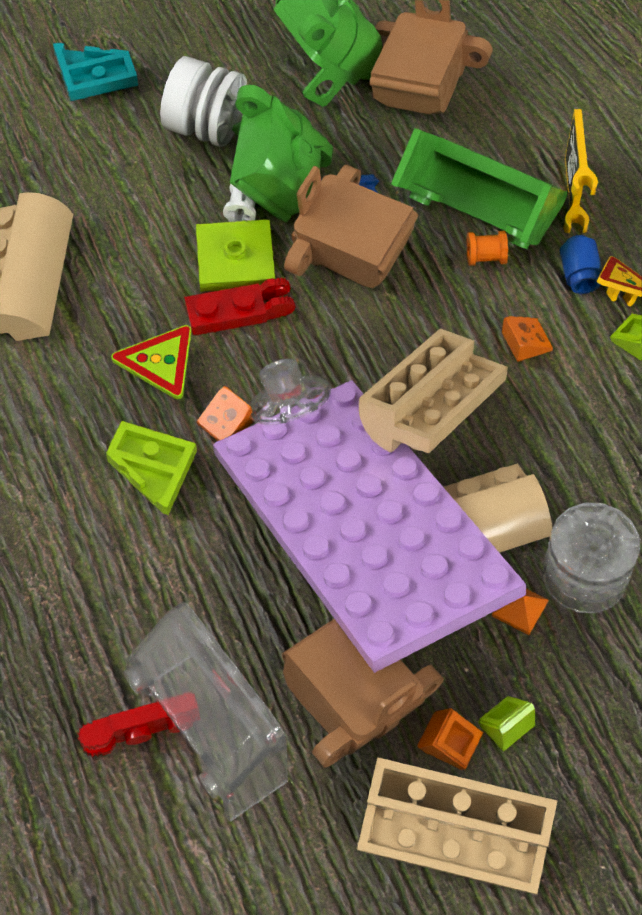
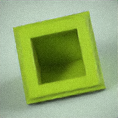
M507 696L479 719L478 724L504 752L535 726V708L530 702Z

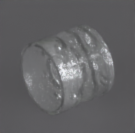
M582 503L570 507L556 519L551 531L548 549L543 562V581L549 594L562 606L579 613H598L612 608L623 598L640 553L639 534L633 522L619 509L603 503Z

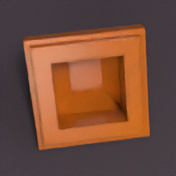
M526 589L525 596L494 611L492 617L530 635L549 600Z

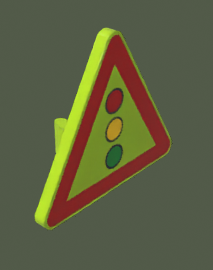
M184 325L116 351L111 356L112 362L172 398L181 399L186 378L192 333L191 327Z

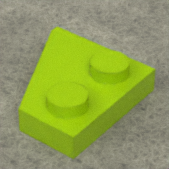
M121 421L106 452L107 461L163 514L169 515L197 453V447L194 442Z

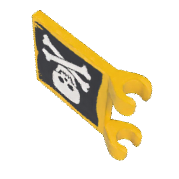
M574 109L565 154L570 209L565 216L563 229L564 232L570 233L571 224L578 223L583 228L582 233H586L589 225V216L580 206L583 186H588L591 189L590 195H595L598 179L587 165L582 109Z

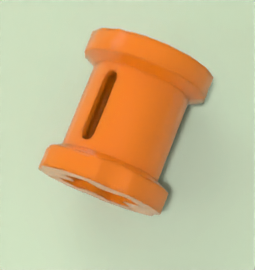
M499 231L498 235L476 236L474 232H468L466 239L468 265L475 266L476 262L499 261L501 265L507 264L508 239L506 231Z

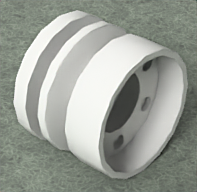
M183 56L171 70L164 88L160 109L162 126L164 129L185 136L192 135L195 132L197 138L201 141L210 140L213 145L219 147L226 146L235 134L232 131L233 125L240 122L242 113L236 108L235 102L238 89L241 86L247 85L245 75L236 71L229 73L228 69L223 67H217L213 71L210 63Z

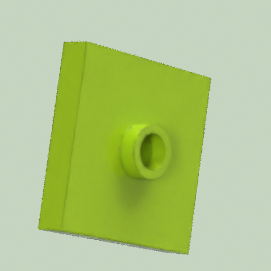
M270 219L196 224L200 292L219 291L257 283L261 285L267 279H275Z

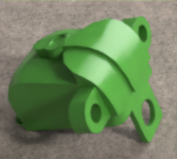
M276 0V6L273 10L311 60L322 67L302 91L305 98L325 107L346 82L356 85L360 79L365 80L366 78L370 80L371 71L382 51V39L374 25L362 15L359 6L353 0ZM331 80L332 87L328 92L322 95L315 93L317 86L321 82Z
M244 85L238 89L235 102L236 108L243 115L242 120L232 127V131L238 135L230 184L277 219L287 222L292 215L299 213L297 192L313 166L320 168L331 164L333 146L324 135L312 127L308 118L298 110L290 109L278 98L271 96L258 86ZM313 182L308 188L306 198L308 197L312 189Z

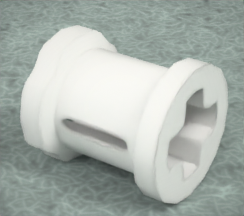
M230 184L231 197L230 201L224 206V217L229 222L255 220L256 210L254 207L256 202ZM239 208L242 209V213L240 215L238 214Z

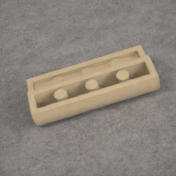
M30 192L19 193L17 205L0 208V334L9 333L16 341L50 335L73 213L65 204L48 195Z
M440 328L359 398V415L362 425L371 439L388 452L392 453L403 443L414 450L429 454L506 380L508 367L474 355V340Z
M518 463L444 486L445 490L499 553L553 535L551 516L542 488L535 475L526 476Z
M377 757L357 851L537 895L557 800Z

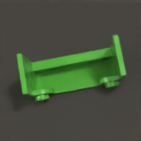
M414 128L391 183L396 187L410 190L409 198L428 206L431 200L441 202L496 226L510 234L509 242L528 249L530 244L538 245L569 193L454 142Z

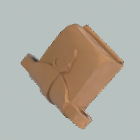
M415 0L416 13L404 12L398 16L396 22L379 21L375 25L376 30L381 35L382 51L371 71L370 86H372L373 98L392 108L424 114H442L448 107L457 81L463 74L465 66L474 68L485 67L492 55L493 48L486 39L468 35V30H466L463 22L451 20L450 0H438L442 5V10L431 11L425 7L423 0Z
M345 164L337 176L329 174L321 180L320 168L313 166L297 192L300 215L294 223V231L291 234L293 245L287 254L284 268L290 273L302 276L310 264L314 266L322 265L358 284L374 288L382 283L406 245L419 215L409 205L360 186L361 170ZM313 182L312 189L308 197L306 198L308 188Z
M335 619L281 654L285 661L283 674L287 686L300 703L329 733L312 751V754L324 768L333 765L346 755L353 754L374 738L379 739L399 724L402 718L423 704L424 700L434 693L444 680L432 665H428L413 674L401 660L374 673Z

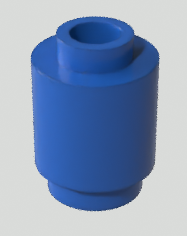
M576 235L567 239L559 250L567 285L571 286L572 291L578 294L597 290L601 286L597 283V279L602 271V265L596 241L584 235Z

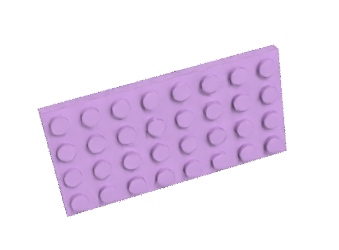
M351 380L214 443L213 448L215 456L375 673L525 596L526 583L408 445L401 443L391 453L371 439L364 429L359 415V398L363 395V392Z

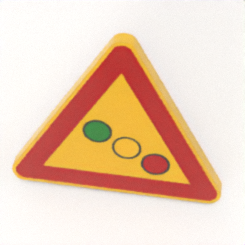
M610 256L597 279V283L608 287L606 293L613 302L617 300L620 291L626 292L623 295V299L628 306H632L638 296L642 297V276L617 258Z

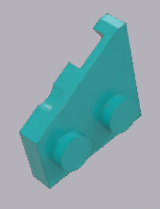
M64 43L53 44L54 54L70 101L138 86L137 73L129 51L118 49L102 50L99 47L85 46L84 52L65 50Z

